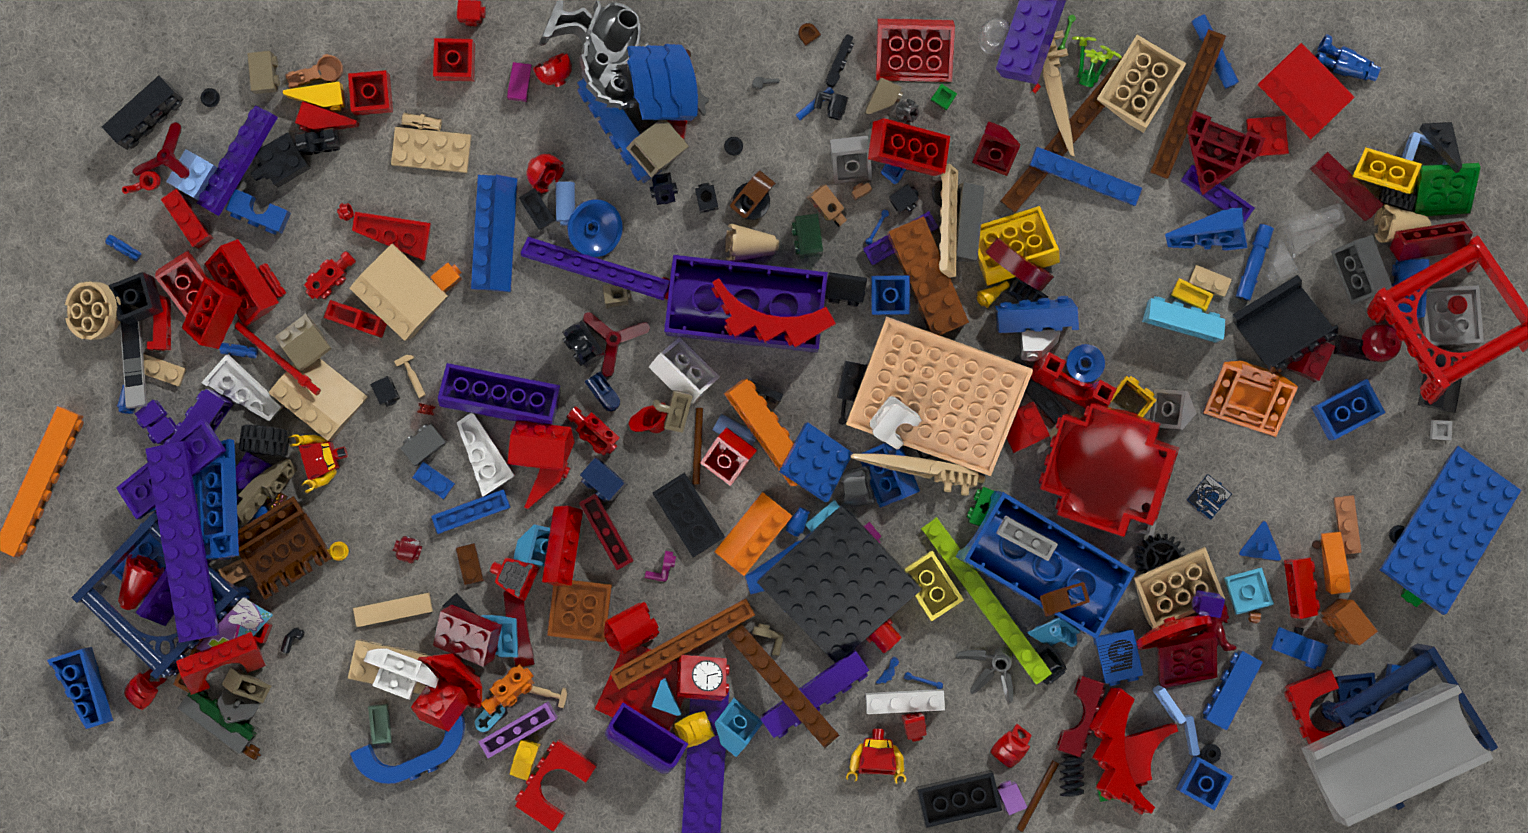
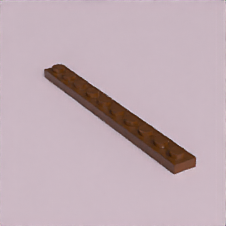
M1121 59L1070 118L1073 144L1105 107L1097 98ZM1060 131L1044 148L1062 157L1068 151ZM1029 166L1000 202L1015 213L1048 175V172Z

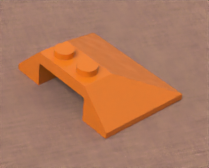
M1244 361L1224 362L1203 413L1277 437L1298 386L1280 373L1275 372L1271 374L1268 369Z

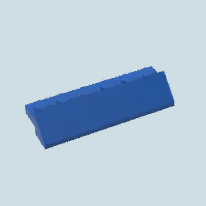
M497 174L478 175L472 290L511 292L517 178Z
M232 439L220 441L226 451L196 474L197 506L207 560L231 559V557L239 556L235 443Z

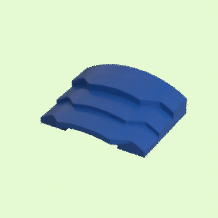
M677 44L628 46L629 59L627 63L632 77L634 98L639 102L642 120L691 121L697 117L698 91L696 77L685 48Z

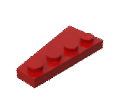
M355 212L352 226L353 232L387 246L393 244L401 252L426 262L431 223Z

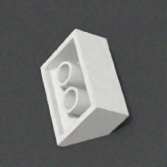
M680 337L663 350L649 366L672 391L691 394L693 396L691 405L720 378Z

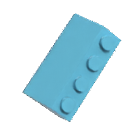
M1156 296L1147 302L1142 321L1144 323L1215 343L1224 339L1225 319L1220 318V314L1209 312V314L1202 313V309L1191 307V309L1184 308L1182 303L1172 302L1170 304L1165 302L1164 298Z

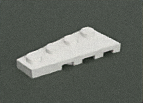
M225 355L202 381V384L210 386L218 393L224 394L231 398L232 401L247 407L248 410L268 421H272L284 407L230 355Z

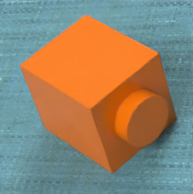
M446 263L430 278L446 293L462 280L459 276L462 272L455 264L451 266L449 263Z

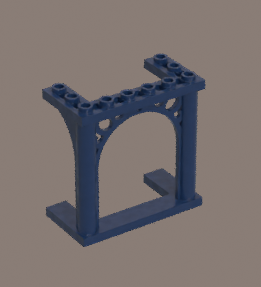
M153 512L71 598L76 603H83L153 670L151 675L155 679L177 675L179 669L176 661L185 658V653L189 649H194L200 641L198 639L180 643L178 641L175 648L174 639L178 637L177 632L168 636L145 634L129 623L101 595L107 588L103 581L149 533L162 545L157 513ZM208 565L213 597L217 599L215 604L217 620L220 621L227 615L226 610L229 607L236 606L242 598L249 600L250 597L248 595L252 591L246 586L236 587ZM152 640L157 642L155 650L152 648L154 646L150 644ZM165 640L170 644V652L167 655L161 651V644Z
M1417 643L1411 647L1417 656L1415 659L1355 696L1337 703L1326 700L1320 704L1323 708L1321 713L1326 720L1330 719V721L1340 724L1342 728H1346L1354 724V720L1358 717L1367 718L1374 715L1386 698L1433 668L1442 682L1459 684L1434 646ZM1462 691L1458 696L1462 714L1469 723V728L1478 742L1486 750L1492 752L1498 746ZM1368 708H1370L1369 715L1361 712L1362 710L1366 711ZM1406 800L1392 806V808L1402 809L1405 807L1403 802Z

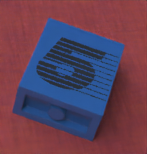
M1132 629L1101 635L1097 639L1093 638L1094 645L1097 646L1104 676L1102 679L1103 683L1114 686L1120 684V680L1127 679L1128 682L1139 680L1138 676H1142L1143 671Z

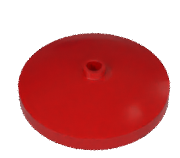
M1175 616L1163 620L1164 624L1150 630L1139 638L1136 644L1139 650L1155 648L1157 643L1188 637L1212 626L1213 622L1210 616H1188L1175 619Z

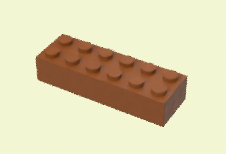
M924 216L888 231V238L904 276H910V290L928 332L942 335L969 323L951 279L940 271L939 261L941 260V255Z

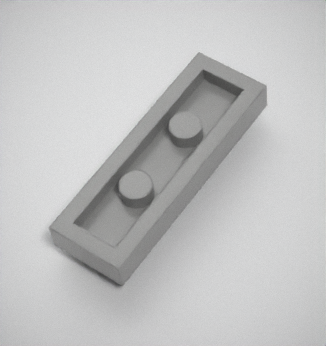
M1005 516L996 532L1003 538L1049 561L1058 545L1051 539Z

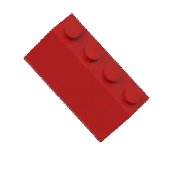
M239 239L221 245L204 263L217 283L232 289L242 298L236 314L245 327L272 311L279 304L275 294L269 288L266 280L260 274Z

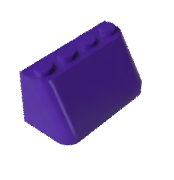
M625 703L621 704L605 730V736L610 742L661 774H668L674 769L688 746V743Z

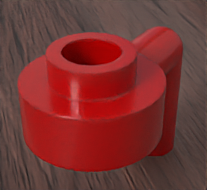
M154 171L143 172L138 183L123 186L122 192L127 194L141 189L155 190L160 185V176ZM151 177L153 178V184L150 183Z

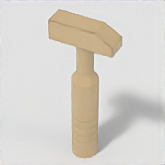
M405 355L395 360L394 362L397 367L402 364L405 365L408 371L407 375L418 397L425 396L426 394L417 375L411 369L408 362L414 359V356Z
M533 686L529 692L547 698L560 699L558 707L564 708L567 698L566 688L562 689L561 695Z

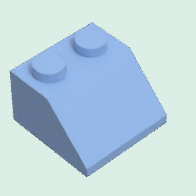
M185 149L179 161L189 168L190 174L188 178H180L172 171L166 182L199 200L200 193L205 190L209 178L215 173L217 167Z

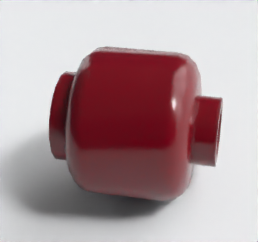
M403 536L400 541L396 540L393 551L396 552V559L413 563L415 560L418 561L423 546H420L419 540Z

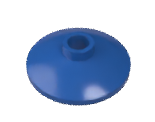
M1082 344L1072 349L1066 361L1067 370L1075 380L1085 383L1092 382L1103 373L1105 359L1097 347ZM1083 360H1086L1088 362L1087 367H1083L1081 365V362Z

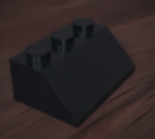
M1428 349V351L1430 352V356L1432 357L1434 352L1431 349ZM1438 355L1435 362L1438 367H1443L1446 359L1443 355ZM1454 357L1451 358V364H1450V366L1454 365L1452 362H1453V361H1454V362L1457 361L1456 358H1454ZM1423 374L1421 386L1428 379L1426 374ZM1462 378L1451 384L1442 396L1432 404L1428 400H1424L1420 393L1418 406L1456 413Z

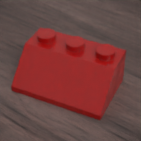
M205 277L181 328L199 345L219 349L240 307L242 298L232 289Z
M516 420L510 434L508 464L564 471L575 443L571 427Z
M1309 557L1284 560L1291 617L1303 619L1318 616L1320 603L1316 599L1315 594L1318 588L1316 580L1313 579V572H1315L1314 562Z

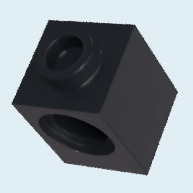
M703 183L698 185V188H695L700 213L718 210L714 184ZM702 194H711V200L704 202L701 199Z
M389 376L370 384L379 404L382 406H392L397 403L396 399L400 398L397 390H394L396 388Z

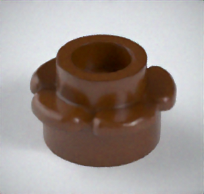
M253 744L246 746L243 751L245 755L255 761L259 756L261 757L259 753L261 749Z

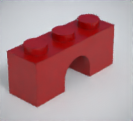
M176 188L161 198V201L192 247L199 249L213 239L205 225L193 212L191 204L182 191Z

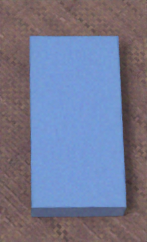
M1185 715L1184 727L1189 754L1192 756L1199 755L1200 750L1194 718L1191 715Z

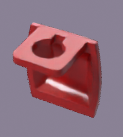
M149 669L144 674L140 672L127 684L124 695L132 705L143 710L151 704L157 695V688L165 683L167 678H160L158 682H151L149 679L150 674L153 672L152 669Z
M1016 724L1012 732L1008 731L994 744L990 753L1001 763L1012 768L1028 752L1031 734ZM1017 731L1022 732L1025 738H1019Z

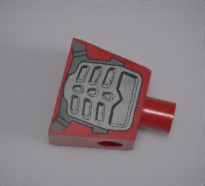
M505 558L502 565L494 562L490 572L497 575L495 579L497 585L516 598L525 601L540 568L531 563Z

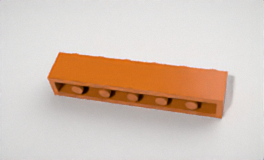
M748 379L741 380L726 391L724 395L780 471L794 443L789 438V432L778 423L777 415L768 409L766 400L755 391L756 386L750 380L748 381ZM783 475V477L790 486L798 485L797 483Z

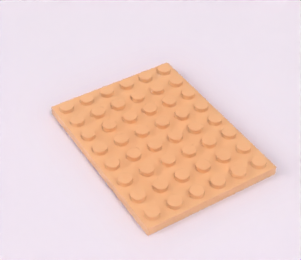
M886 317L846 425L873 434V429L869 423L887 398L893 396L915 411L922 420L918 426L903 423L897 427L895 433L901 437L904 446L991 476L1033 369Z

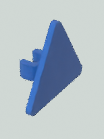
M1263 521L1240 550L1239 554L1241 556L1280 561L1281 556L1269 527Z

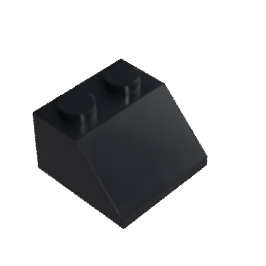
M829 272L825 299H829L828 303L840 304V301L847 302L848 306L858 307L864 301L867 278Z

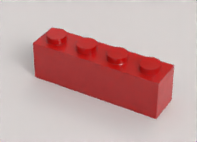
M554 506L542 578L543 583L555 586H572L583 515L582 509L571 506Z

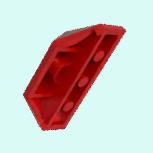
M454 654L423 656L417 659L428 666L438 679L462 688L470 700L468 705L471 708H481L482 684L480 677L475 674L476 671L471 666L465 665L461 661V657Z

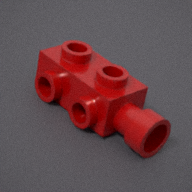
M347 251L340 255L341 258L337 262L333 259L325 260L320 265L321 269L316 274L313 272L306 278L307 282L304 286L307 290L305 292L312 299L320 300L323 298L325 300L332 294L331 288L335 285L339 287L346 281L345 276L347 273L344 270L356 262ZM333 269L334 274L329 276L328 271ZM316 282L320 283V287L318 289L314 288V284Z
M575 406L566 418L578 426L575 431L579 433L580 439L588 441L596 453H601L603 456L607 452L611 454L617 448L615 443L620 437L592 412L585 417L581 414L582 411Z

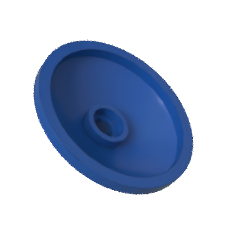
M592 199L581 203L572 212L568 222V236L573 247L578 252L592 257H600L611 252L617 246L622 235L623 225L619 212L613 205L603 200ZM589 224L593 225L591 230L588 229Z

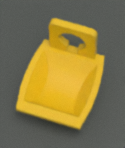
M705 711L689 715L672 727L675 735L688 743L687 748L699 745L715 736Z

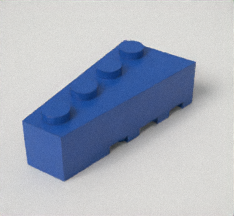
M1059 296L1055 300L1041 298L1037 302L1022 300L1018 304L1003 302L1000 303V306H995L996 325L999 333L1025 332L1026 328L1038 332L1043 331L1045 327L1054 329V331H1062L1063 327L1072 326V330H1079L1078 307L1068 296Z
M92 647L76 650L47 660L49 665L55 670V676L58 681H61L67 697L72 700L74 709L85 729L113 721Z

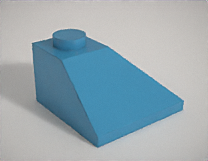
M534 524L518 539L513 559L545 566L550 528Z
M735 698L731 700L715 722L721 745L736 757L747 746L763 724L760 718Z

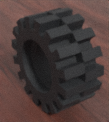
M1382 187L1378 200L1383 205L1389 204L1412 211L1417 196Z

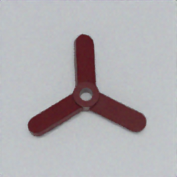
M175 122L170 125L163 148L158 152L157 157L133 169L132 172L135 176H139L143 172L163 164L168 166L180 178H188L190 174L189 168L174 155L182 130L179 123Z
M590 312L585 313L583 316L584 323L607 342L602 373L606 377H610L614 373L619 344L646 334L650 330L647 322H641L616 332ZM613 335L616 336L617 341L611 342L610 337Z

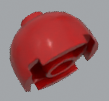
M567 52L565 54L561 53L549 58L548 61L543 63V66L540 63L533 67V71L538 80L543 84H555L556 87L564 85L566 83L565 79L570 76L572 63Z
M540 154L532 158L528 163L526 174L530 185L540 193L548 192L549 189L547 187L555 179V182H558L564 173L563 162L551 154Z

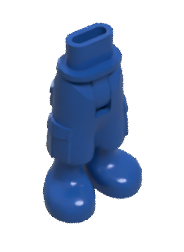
M1326 34L1323 37L1315 57L1324 66L1331 67L1334 73L1342 76H1351L1365 81L1367 79L1377 80L1381 67L1374 65L1373 61L1357 54L1353 49L1345 46L1340 49L1332 45V36ZM1326 54L1337 57V60L1328 58Z

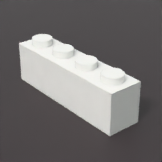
M942 689L865 693L867 714L945 710L944 690Z

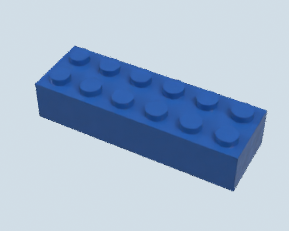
M584 78L577 82L579 89H577L578 94L584 103L589 102L588 107L594 118H600L598 122L605 134L610 133L611 143L616 150L620 148L622 151L620 155L627 166L631 164V171L636 180H641L643 184L650 180L651 177L626 149L640 134L623 109L619 110V108H610L605 103L595 101L596 97L586 88L587 83Z

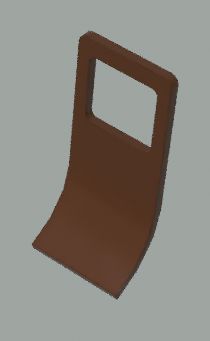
M759 170L730 204V207L746 219L776 183ZM742 194H745L755 202L746 214L734 205Z
M1084 582L1040 596L1046 617L1090 602ZM1081 586L1085 601L1071 605L1067 590Z

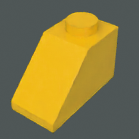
M525 738L521 739L509 775L527 781L541 744Z

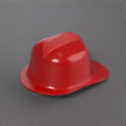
M653 405L644 407L630 418L629 427L634 432L648 430L652 433H661L665 430L663 426L667 413L657 411Z

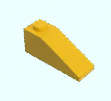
M340 82L283 90V94L287 98L306 102L331 112H339L341 108L346 107L343 85Z

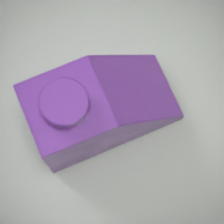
M1010 780L999 784L1000 787L997 788L1005 811L1009 815L1027 808L1015 782L1011 783Z

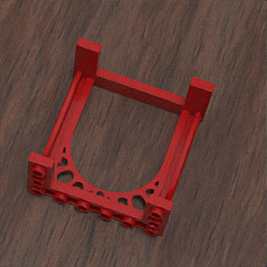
M1478 235L1472 238L1467 246L1388 290L1385 287L1380 289L1367 307L1369 318L1372 321L1374 320L1376 324L1381 323L1386 318L1387 322L1394 326L1398 338L1407 345V351L1410 356L1415 357L1419 363L1420 371L1427 375L1428 379L1420 387V393L1423 399L1428 400L1430 404L1436 402L1451 384L1512 349L1519 347L1522 352L1528 350V307ZM1480 264L1521 324L1469 352L1455 353L1440 349L1424 336L1419 327L1417 306L1420 297L1430 286L1456 271L1465 268L1470 273ZM1411 295H1414L1415 300L1412 301L1408 298H1410ZM1402 303L1411 306L1412 311L1408 313L1402 312L1398 305ZM1407 317L1411 318V324L1408 323L1409 321L1406 319ZM1427 349H1431L1434 352L1432 357ZM1438 355H1443L1446 359L1443 367H1438L1435 362ZM1452 357L1456 358L1457 361H1455V362L1453 361L1452 363H1453L1454 365L1450 366V364H1451V358H1452Z

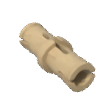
M404 112L402 125L415 126L421 130L426 128L440 131L442 119L426 117L424 114L419 116Z

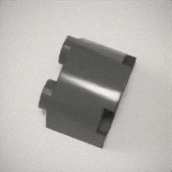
M863 466L847 469L840 478L842 485H844L845 493L843 494L845 504H850L851 506L875 504L874 493L870 486V467Z

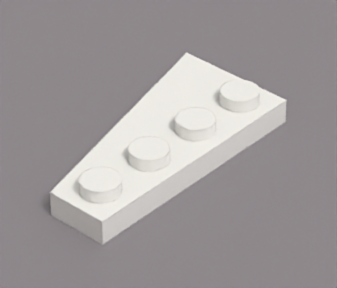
M474 413L468 414L457 422L482 497L515 477V474Z

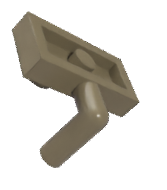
M673 390L669 405L661 404L659 400L653 401L652 404L657 411L667 413L663 426L664 429L683 433L693 398L691 394Z

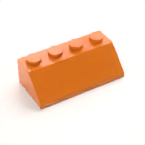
M762 492L714 552L745 576L791 519L792 515Z

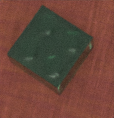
M818 213L795 216V220L791 225L792 235L797 237V241H794L795 255L799 254L800 259L822 256L823 245Z

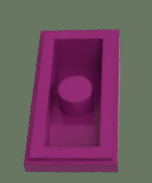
M513 62L507 94L508 100L527 102L532 64Z

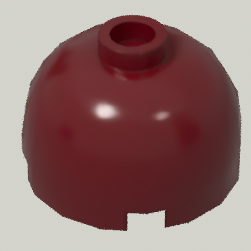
M1385 324L1372 325L1362 335L1364 345L1362 346V351L1370 361H1390L1401 350L1402 341L1398 338L1396 329L1392 326Z

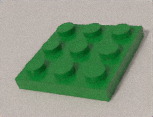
M1464 163L1458 173H1455L1448 164L1421 166L1415 193L1417 197L1412 212L1423 216L1471 214L1481 169L1480 164Z

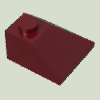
M988 121L972 163L1008 176L1020 148V143L1007 128Z

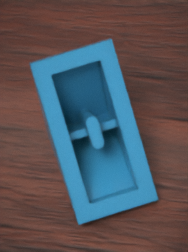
M666 678L661 679L652 707L676 716L681 715L682 712Z

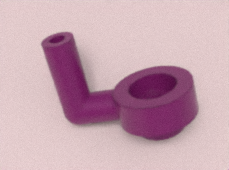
M665 550L661 573L646 571L645 578L666 582L670 567L674 568L676 556H673V552Z

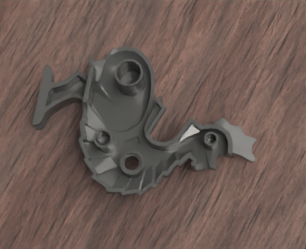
M557 0L538 45H546L549 39L560 35L574 34L578 36L583 43L582 54L579 58L583 70L581 74L587 83L586 88L596 97L595 101L605 103L610 108H619V110L627 107L633 108L639 102L634 98L633 82L627 63L629 59L627 47L638 46L641 33L638 15L630 7L621 3L611 2L605 7H601L599 0H596L593 6V16L584 7L573 12L563 11V0ZM697 86L698 111L702 116H705V104L709 102V99L701 93V88Z

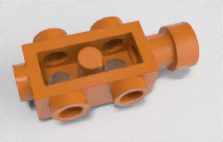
M520 664L517 667L511 668L503 679L494 682L492 688L489 689L493 696L488 700L486 698L482 701L481 705L489 715L495 712V708L500 704L504 708L507 705L509 707L513 706L520 694H527L533 688L532 684H534L532 680L534 675L527 667L523 669Z

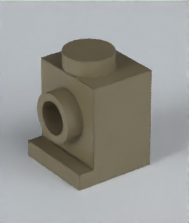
M612 284L603 285L606 309L628 305V300L632 299L631 291ZM620 294L621 298L615 299L614 295Z

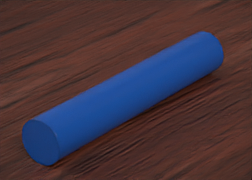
M831 87L824 91L829 94L834 93ZM815 99L795 115L800 121L815 109Z

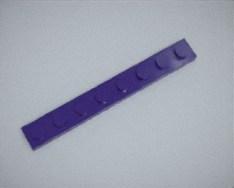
M527 237L521 250L522 257L663 301L670 286L669 280L531 237Z

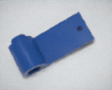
M1278 627L1271 649L1306 662L1305 666L1316 670L1317 666H1322L1329 645Z

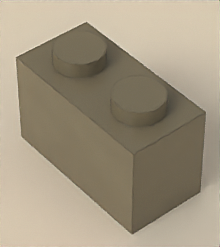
M271 51L247 53L251 91L254 94L278 92L277 86H280L279 75H276L275 70L278 67L277 56H274Z

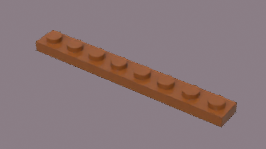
M745 598L611 671L610 674L620 690L679 658L681 655L754 617L755 614Z

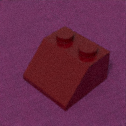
M1325 342L1321 344L1318 350L1305 354L1300 361L1290 363L1286 369L1310 381H1320L1335 346Z

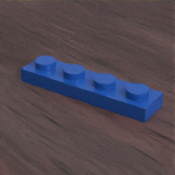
M503 489L432 515L431 517L437 534L511 507Z

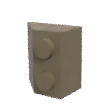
M304 314L275 336L281 348L300 372L332 349L318 326L307 314Z

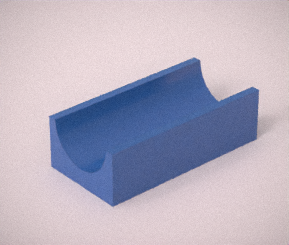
M995 490L991 495V504L979 529L970 542L962 550H959L955 556L1042 609L1041 595L1084 582L1090 602L1052 615L1062 618L1081 632L1096 639L1136 572L1006 493ZM1005 516L1058 544L1049 561L996 533ZM1081 586L1067 590L1071 605L1085 601Z

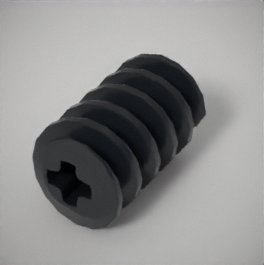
M1075 755L1060 756L1065 759L1064 762L1060 763V765L1065 766V769L1060 770V773L1065 774V777L1060 778V781L1065 782L1064 785L1060 786L1061 789L1065 790L1064 793H1060V796L1075 797L1084 794V790L1079 788L1084 786V782L1080 780L1084 778V774L1080 773L1084 770V766L1079 765L1084 763V759Z

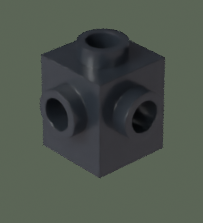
M671 173L654 175L652 177L653 186L650 187L651 197L656 198L657 205L676 202L674 194H678L676 182L672 183Z

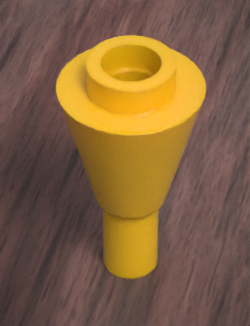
M1005 281L998 286L978 291V296L976 297L978 303L988 308L1001 292L1010 287L1009 282Z

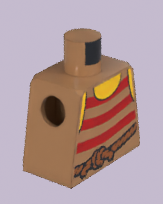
M826 184L818 187L807 197L826 221L832 219L838 227L847 221L841 213L844 207ZM829 204L835 209L833 212L828 211L827 207Z

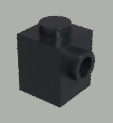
M907 184L892 194L888 200L900 215L905 210L910 212L917 207L916 203L919 200L917 197L919 193L914 186L910 187Z

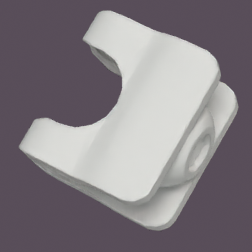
M891 396L887 398L869 423L875 437L895 449H900L904 443L901 437L895 433L897 427L903 423L918 426L922 420L915 411Z

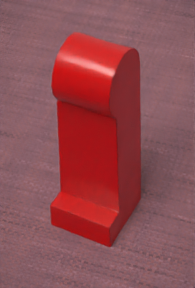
M159 295L163 312L153 316V341H147V349L152 351L171 350V302L162 295Z

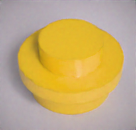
M334 542L330 546L329 551L334 560H344L349 554V548L344 542Z

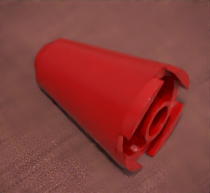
M133 554L127 556L118 597V603L121 608L125 610L136 609L164 572L163 567L161 570L157 567L158 563L142 555H137L136 558L132 557Z

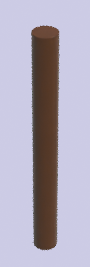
M696 408L692 484L699 485L703 408Z
M1052 760L1016 828L1019 831L1023 832L1059 763Z

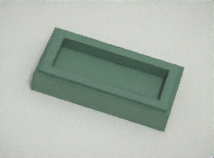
M388 704L368 706L372 745L392 743Z

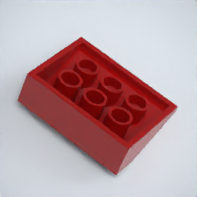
M877 19L876 80L883 78L888 81L952 82L955 37L954 20Z
M1302 42L1257 84L1310 139L1355 98Z

